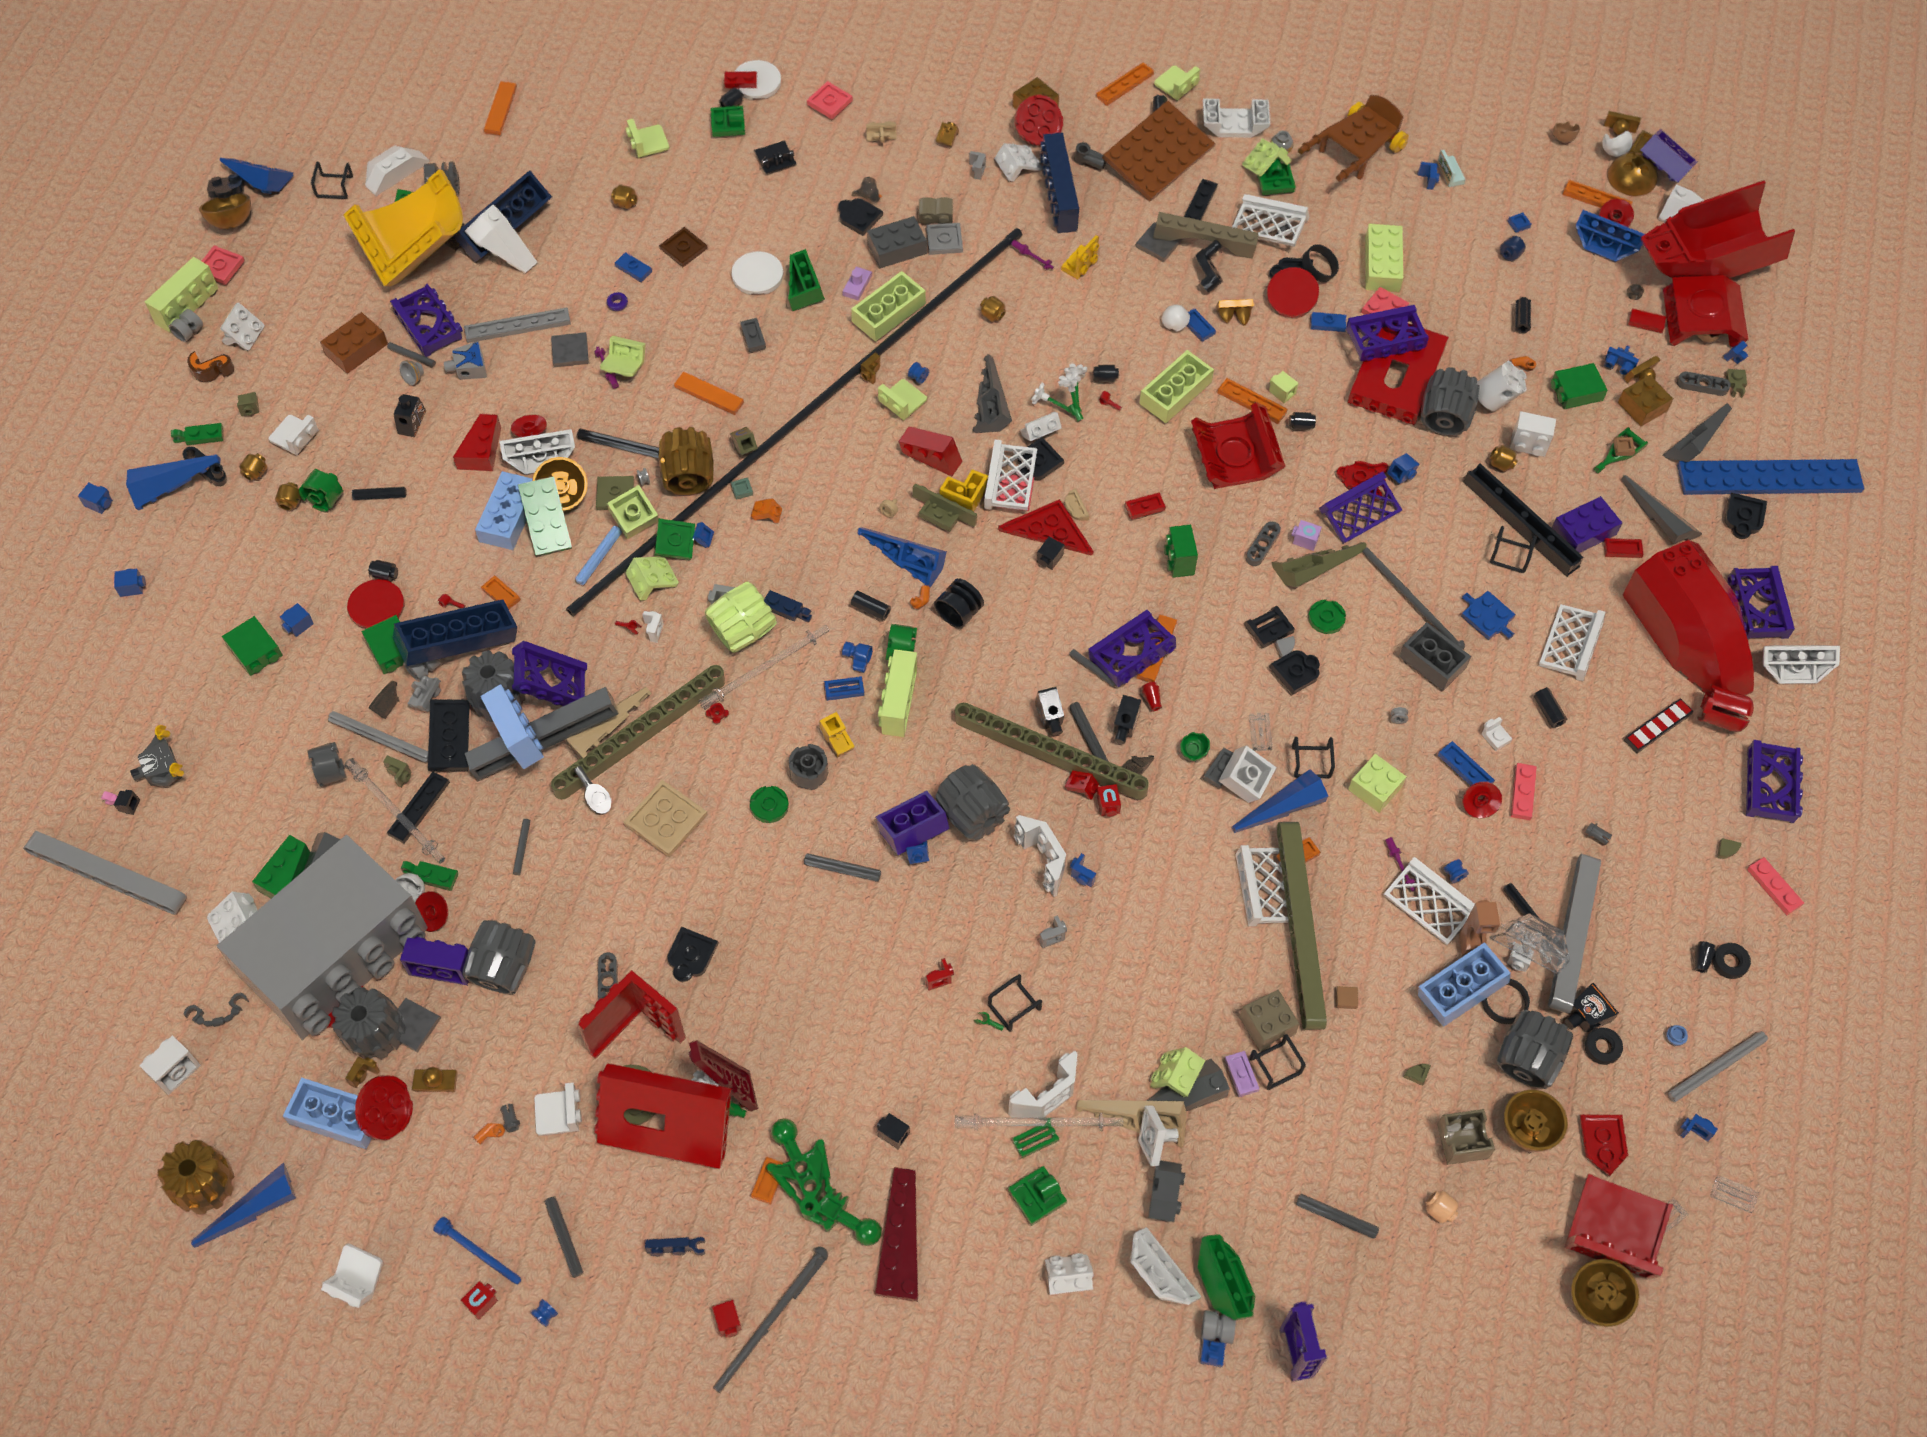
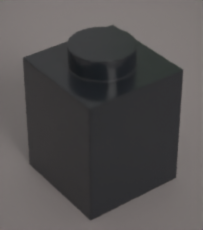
M1048 537L1037 552V562L1042 567L1053 570L1064 555L1065 545Z
M888 1113L886 1118L882 1117L876 1126L878 1128L877 1136L898 1150L910 1134V1126Z

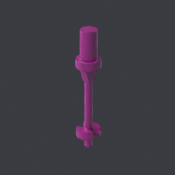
M1013 240L1011 246L1018 249L1022 255L1032 256L1045 265L1043 268L1046 270L1049 268L1054 269V266L1051 265V260L1044 261L1033 254L1026 244L1022 245L1018 241Z
M599 346L596 347L595 356L597 358L600 356L603 362L606 352L603 348L600 350ZM606 372L605 377L610 381L612 388H618L619 384L616 380V373Z
M1392 837L1387 838L1385 842L1390 850L1389 855L1391 858L1394 857L1403 872L1405 868L1400 857L1401 850L1397 848ZM1408 874L1405 875V884L1416 883L1415 879H1410ZM1410 887L1411 892L1415 891L1414 887Z

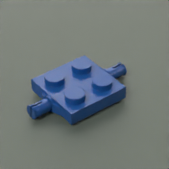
M1487 591L1477 599H1474L1468 592L1463 595L1462 599L1469 604V607L1462 613L1461 617L1487 640L1501 632L1508 639L1514 636L1515 633L1507 628V624L1514 619L1516 614L1492 593Z

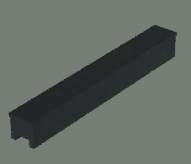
M1481 463L1474 470L1467 472L1463 482L1529 543H1531L1533 536H1536L1534 548L1566 577L1580 568L1584 557Z

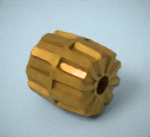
M677 427L672 432L667 431L662 435V439L659 442V466L663 486L667 491L677 495H694L706 491L712 485L714 469L713 452L710 438L707 437L705 431L697 432L694 427H689L687 430Z
M192 1140L190 1144L182 1141L175 1144L173 1152H166L162 1157L164 1165L163 1168L158 1169V1178L163 1184L161 1188L171 1202L187 1212L192 1210L198 1215L207 1214L208 1210L213 1208L219 1209L223 1206L222 1202L226 1197L231 1196L234 1189L231 1185V1180L234 1179L233 1170L222 1153L201 1140Z

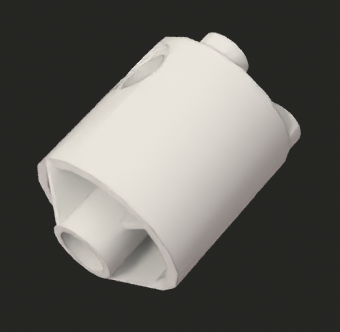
M1505 362L1477 381V385L1480 386L1478 401L1491 411L1500 409L1526 392L1525 372L1517 369L1512 362Z

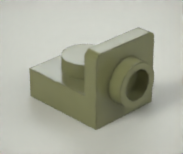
M256 392L238 395L237 407L241 416L260 413Z
M387 755L383 761L387 771L395 776L394 779L397 785L402 788L410 780L412 772L407 763Z

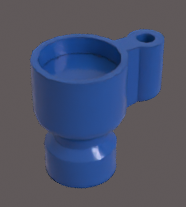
M846 641L843 646L842 655L846 657L853 656V670L865 673L867 664L872 657L873 647L862 643L855 646L853 643Z

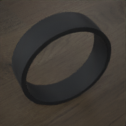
M1315 244L1311 246L1302 256L1304 269L1310 272L1319 282H1328L1339 271V263L1336 256L1329 248L1323 245ZM1311 251L1317 252L1327 259L1331 267V275L1322 274L1313 266L1310 260Z
M1510 979L1507 985L1514 987L1521 993L1525 1002L1524 1010H1528L1530 998L1527 990L1516 980ZM1487 998L1482 1001L1483 1008L1491 1019L1501 1024H1513L1516 1017L1505 1018L1499 1016L1490 1008Z

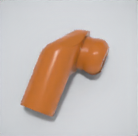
M1527 356L1509 360L1515 367L1521 366L1526 370H1533L1536 367V361Z
M927 585L921 586L920 596H915V599L911 598L910 604L913 608L920 609L929 602L930 587Z
M487 1123L473 1138L481 1144L487 1137H501L505 1133V1128L499 1123Z

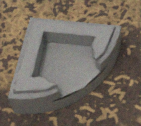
M1294 636L1276 640L1275 645L1281 658L1292 652L1295 645Z

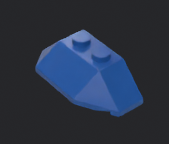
M1582 210L1576 223V229L1583 248L1615 262L1639 252L1643 245L1641 237L1645 235L1644 233L1586 210Z

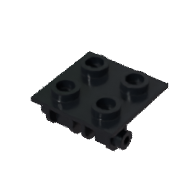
M785 140L754 150L765 174L797 165L794 159V152L789 150Z

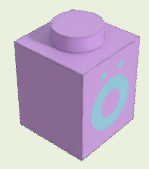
M1301 520L1299 526H1295L1291 535L1294 537L1293 544L1314 551L1322 527Z

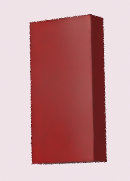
M1632 308L1628 325L1663 333L1666 316Z
M1604 539L1605 557L1642 558L1644 555L1642 539Z

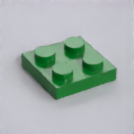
M659 518L654 555L691 560L695 524Z

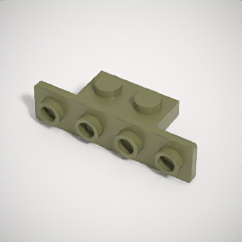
M916 483L913 485L912 496L925 503L919 511L920 518L949 532L959 520L973 527L976 526L977 514L974 511L966 509L958 503L928 490L924 486Z

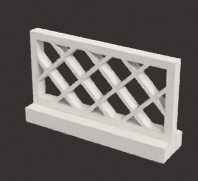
M1244 194L1242 198L1243 204L1232 227L1237 228L1238 225L1245 222L1247 227L1243 230L1253 231L1252 229L1261 226L1263 231L1258 232V239L1295 247L1305 222L1307 223L1309 220L1308 207ZM1249 210L1252 211L1253 214L1245 217L1244 211ZM1268 214L1269 217L1260 220L1259 215ZM1256 217L1258 222L1249 225L1248 220ZM1282 217L1285 220L1276 224L1274 219ZM1294 220L1300 221V223L1294 227H1292V225L1290 224V222ZM1272 221L1274 225L1265 229L1263 224ZM1288 224L1290 229L1281 232L1279 227ZM1277 229L1279 234L1275 236H1270L1268 234L1269 232ZM1293 233V240L1285 239L1284 236Z
M1002 440L994 441L984 509L992 510V506L1028 511L1037 448L1002 444ZM1012 451L1015 455L1008 459L1004 452ZM1025 453L1033 454L1032 458L1027 461L1022 455ZM1019 458L1022 464L1016 467L1012 461ZM1008 464L1012 470L1005 473L1002 467ZM1026 466L1030 472L1023 475L1019 470ZM1016 472L1020 478L1013 482L1009 476ZM1006 479L1010 484L1003 488L999 482ZM1022 481L1028 485L1023 490L1017 486ZM1014 488L1018 493L1010 496L1007 491ZM1001 494L1008 498L1005 501H996L997 497ZM1022 496L1025 504L1017 503L1015 499Z
M1560 604L1539 666L1575 675L1576 680L1584 681L1604 623L1605 611L1598 610L1597 613ZM1562 612L1571 613L1573 617L1565 620L1562 617ZM1588 617L1592 619L1591 622L1583 625L1580 618ZM1576 620L1579 627L1571 630L1568 623ZM1564 625L1567 632L1559 634L1556 629ZM1583 630L1586 636L1578 639L1574 633ZM1571 635L1574 641L1566 644L1562 638ZM1559 640L1562 646L1554 649L1551 643ZM1578 645L1581 651L1573 654L1569 648ZM1566 650L1569 656L1561 659L1557 653ZM1554 655V657L1557 660L1554 663L1545 661L1547 657ZM1572 660L1575 663V668L1566 667L1564 663Z
M1241 845L1235 854L1248 926H1257L1258 923H1289L1288 917L1279 912L1283 906L1287 908L1286 900H1283L1276 894L1279 888L1284 891L1283 881L1280 882L1273 876L1276 870L1282 874L1281 861L1277 864L1269 858L1271 854H1279V848H1249V845ZM1251 854H1257L1264 860L1257 864L1252 860ZM1265 861L1274 867L1271 873L1261 867ZM1257 870L1267 877L1263 883L1255 876ZM1268 879L1278 886L1274 892L1265 885ZM1261 888L1270 895L1266 901L1259 896L1258 891ZM1272 897L1281 904L1277 910L1268 903ZM1264 906L1274 913L1271 917H1263L1262 909Z
M1415 857L1383 894L1446 945L1463 928L1475 905ZM1408 872L1416 877V883L1405 884V875ZM1428 886L1432 890V896L1421 897L1420 887ZM1417 887L1418 897L1407 898L1406 888ZM1403 888L1404 898H1395L1390 893L1393 889ZM1436 899H1445L1448 902V909H1437ZM1422 900H1433L1434 910H1423ZM1407 901H1419L1420 911H1411L1408 908ZM1460 911L1466 917L1462 921L1453 922L1452 912ZM1449 912L1450 922L1439 923L1438 913ZM1435 913L1436 923L1428 924L1425 922L1423 914ZM1440 926H1451L1452 933L1448 938L1440 933Z

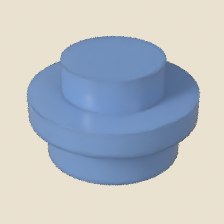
M1673 1025L1667 1030V1039L1673 1045H1683L1688 1039L1686 1029L1680 1025Z

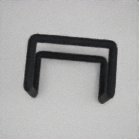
M317 161L311 179V186L317 198L347 199L348 195L344 184L346 178H353L350 164L346 163L343 174L323 173L320 162ZM319 169L320 175L323 177L342 178L341 188L344 196L318 194L314 184L317 170Z
M1501 526L1490 563L1525 573L1531 560L1537 537L1533 536L1530 545L1502 538L1504 526ZM1500 541L1529 549L1523 569L1494 561Z
M1294 737L1292 749L1295 750L1296 756L1294 777L1298 778L1302 775L1298 774L1300 768L1299 750L1330 749L1331 769L1329 774L1316 775L1320 778H1331L1335 769L1333 738H1329L1327 746H1299L1298 737Z
M1021 974L1016 975L988 996L989 1008L1009 1032L1013 1030V1023L1034 1008L1038 1011L1042 1009V1000L1035 1001L1021 984ZM1017 980L1018 987L1031 1001L1032 1005L1011 1019L1008 1025L992 1005V997Z
M1288 1034L1283 1036L1282 1042L1260 1053L1252 1050L1249 1057L1250 1061L1255 1059L1258 1061L1268 1078L1267 1090H1271L1301 1075L1306 1066ZM1287 1040L1300 1061L1301 1067L1298 1072L1273 1083V1079L1260 1057L1285 1045Z

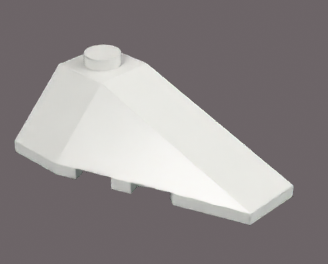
M1676 184L1658 220L1666 222L1667 218L1676 215L1683 207L1704 200L1693 191Z
M494 204L465 230V233L476 245L486 248L492 252L491 254L501 257L508 264L523 273H526L537 264L529 249Z

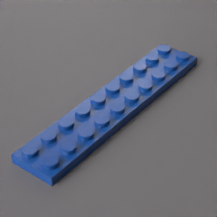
M1857 459L1679 461L1677 465L1684 495L1862 493L1864 490Z

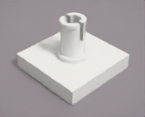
M1145 1106L1138 1142L1150 1166H1159L1164 1142H1177L1178 1130L1176 1128L1165 1129L1154 1106Z

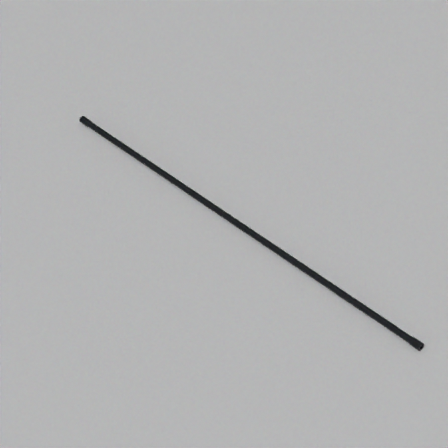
M1015 228L999 244L672 520L681 522L687 520L861 372V364L875 352L880 356L1011 245L1013 240L1017 241L1022 236L1021 230ZM656 534L584 595L566 608L567 612L574 617L593 598L628 569L633 558L643 557L654 548Z

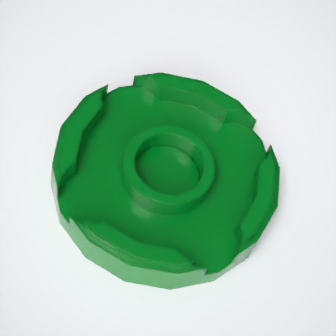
M1322 599L1311 606L1308 614L1309 623L1317 632L1333 634L1343 628L1346 612L1338 602Z
M776 786L761 787L751 796V813L762 823L778 822L788 812V797L782 789Z

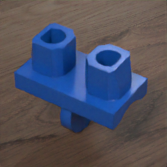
M1628 345L1625 350L1620 347L1618 349L1609 347L1604 366L1613 369L1615 364L1622 366L1619 372L1626 376L1630 370L1637 366L1639 359L1633 357L1634 354L1629 352L1630 346Z

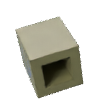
M747 427L730 433L734 447L741 455L758 449L753 432Z

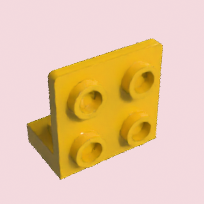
M1095 235L1085 247L1080 245L1061 265V270L1077 280L1082 274L1085 275L1088 268L1098 260L1099 236Z

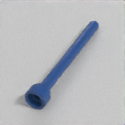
M443 1216L437 1221L433 1228V1231L440 1236L448 1235L514 1284L521 1282L519 1275L456 1231L448 1218Z

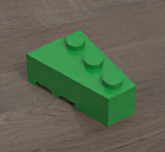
M806 249L790 254L788 300L792 311L825 300Z
M289 835L253 879L252 883L258 892L271 899L301 874L310 855L307 845Z

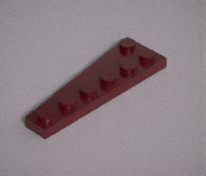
M698 1040L689 1043L691 1050L689 1051V1057L692 1063L718 1085L732 1088L731 1096L739 1102L742 1108L746 1107L750 1112L758 1109L749 1070Z
M894 1167L875 1296L918 1302L916 1171Z

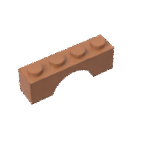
M1481 900L1475 903L1459 933L1462 957L1484 942L1486 943L1487 933H1496L1500 920L1496 902Z

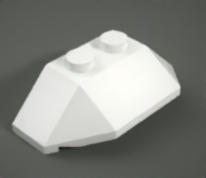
M394 145L367 162L365 186L375 196H378L430 161L419 150Z
M572 429L499 441L503 460L524 474L535 473L536 469L548 459L555 457L568 458L575 448Z
M1763 646V666L1779 684L1818 683L1840 664V646Z
M1147 1227L1133 1234L1131 1263L1160 1300L1189 1305L1201 1298L1198 1291Z

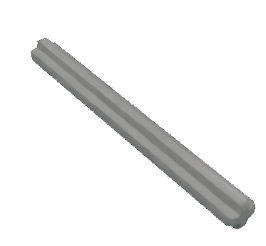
M335 711L329 714V722L422 762H428V751Z
M1763 1031L1758 1032L1672 1089L1668 1093V1097L1673 1102L1678 1101L1768 1040L1767 1035Z

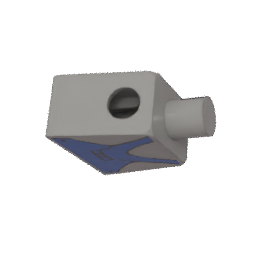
M479 341L453 349L454 360L443 362L445 371L456 370L460 380L487 378Z

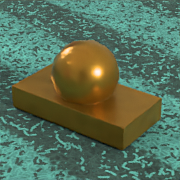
M1608 111L1604 127L1613 128L1614 133L1618 136L1625 131L1636 133L1641 117Z
M1654 356L1633 368L1624 377V380L1629 383L1638 377L1640 381L1649 375L1656 379V373L1653 368L1661 361L1660 358Z
M436 1067L414 1069L412 1090L413 1092H455L458 1072L457 1070H443Z

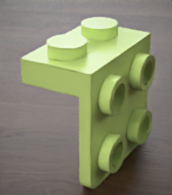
M1172 66L1154 81V85L1178 101L1199 83L1200 69L1195 66L1186 73L1179 67Z
M627 120L626 134L628 138H631V147L635 149L638 158L669 149V144L661 125L657 124L637 130L634 120Z
M1262 138L1246 157L1242 165L1256 175L1262 176L1276 158H1279L1286 165L1290 163L1291 159L1287 156L1288 152L1284 148H1279L1274 142L1270 143Z
M612 335L609 343V355L600 364V369L608 373L622 374L625 377L634 376L645 361L646 343Z
M901 379L890 389L884 384L878 387V401L902 420H905L927 401V396L905 379Z
M662 556L633 558L625 572L639 600H647L653 588L676 587L679 583L667 559Z
M1187 1047L1165 1052L1160 1058L1161 1064L1151 1076L1152 1082L1150 1087L1155 1089L1168 1086L1181 1096L1187 1097L1205 1060Z

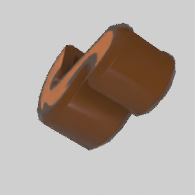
M193 351L187 359L193 376L201 382H211L220 373H222L223 377H227L234 372L235 368L230 356L226 354L200 363L195 351Z

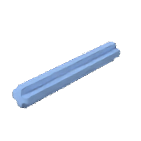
M617 526L611 528L575 577L578 584L584 585L621 535V528Z

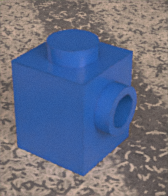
M1406 453L1393 460L1387 474L1401 484L1408 479L1412 480L1416 476V470L1420 464Z
M88 483L78 495L84 507L100 514L113 501L105 487H98L91 483Z
M138 569L114 571V588L120 597L143 594V586L146 585L144 575H141Z
M298 603L280 616L283 623L281 625L286 633L289 634L291 632L295 637H298L314 624L310 614Z

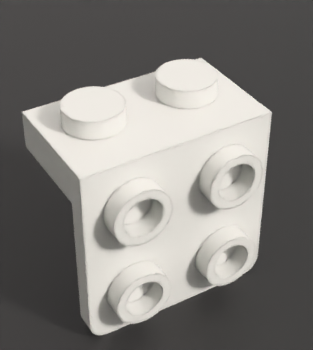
M1004 143L994 158L1009 181H1015L1022 169L1037 171L1042 169L1039 160L1027 145Z
M288 415L269 436V441L298 455L319 429L314 417L307 415L303 420L293 415Z
M231 892L208 914L207 920L220 943L258 909L250 894Z
M565 1083V1091L535 1096L536 1133L539 1136L579 1131V1122H582L581 1110L578 1109V1102L581 1101L580 1090L575 1088L574 1083Z
M346 1244L342 1249L335 1275L323 1282L321 1290L328 1293L331 1297L347 1302L352 1307L359 1308L373 1298L383 1261L381 1258L356 1246Z

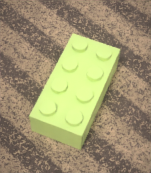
M1368 224L1365 236V290L1377 291L1379 287H1382L1390 292H1400L1403 282V226Z
M193 257L145 301V304L155 324L171 333L169 325L175 319H179V315L186 309L194 312L219 288L210 267Z
M901 271L851 308L852 322L876 342L926 304V290Z
M1186 350L1141 390L1139 404L1167 423L1212 383L1214 369Z
M894 649L893 656L889 657V673L886 672V688L883 689L881 698L883 703L882 706H879L878 711L879 726L882 727V734L905 737L917 675V652Z

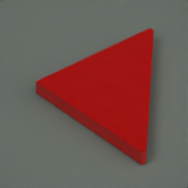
M1060 499L998 526L1000 532L1041 543H1044L1048 537H1051L1064 544V549L1090 556L1094 553Z

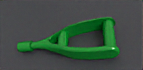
M1627 427L1617 437H1624L1626 435L1633 438V442L1639 446L1635 449V456L1647 446L1648 442H1645L1631 431L1630 427ZM1612 443L1605 460L1594 467V471L1600 473L1606 465L1627 460L1633 456H1616L1614 444Z

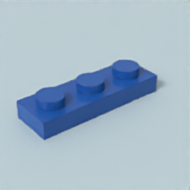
M1453 741L1438 753V756L1470 786L1478 782L1494 783L1495 780Z

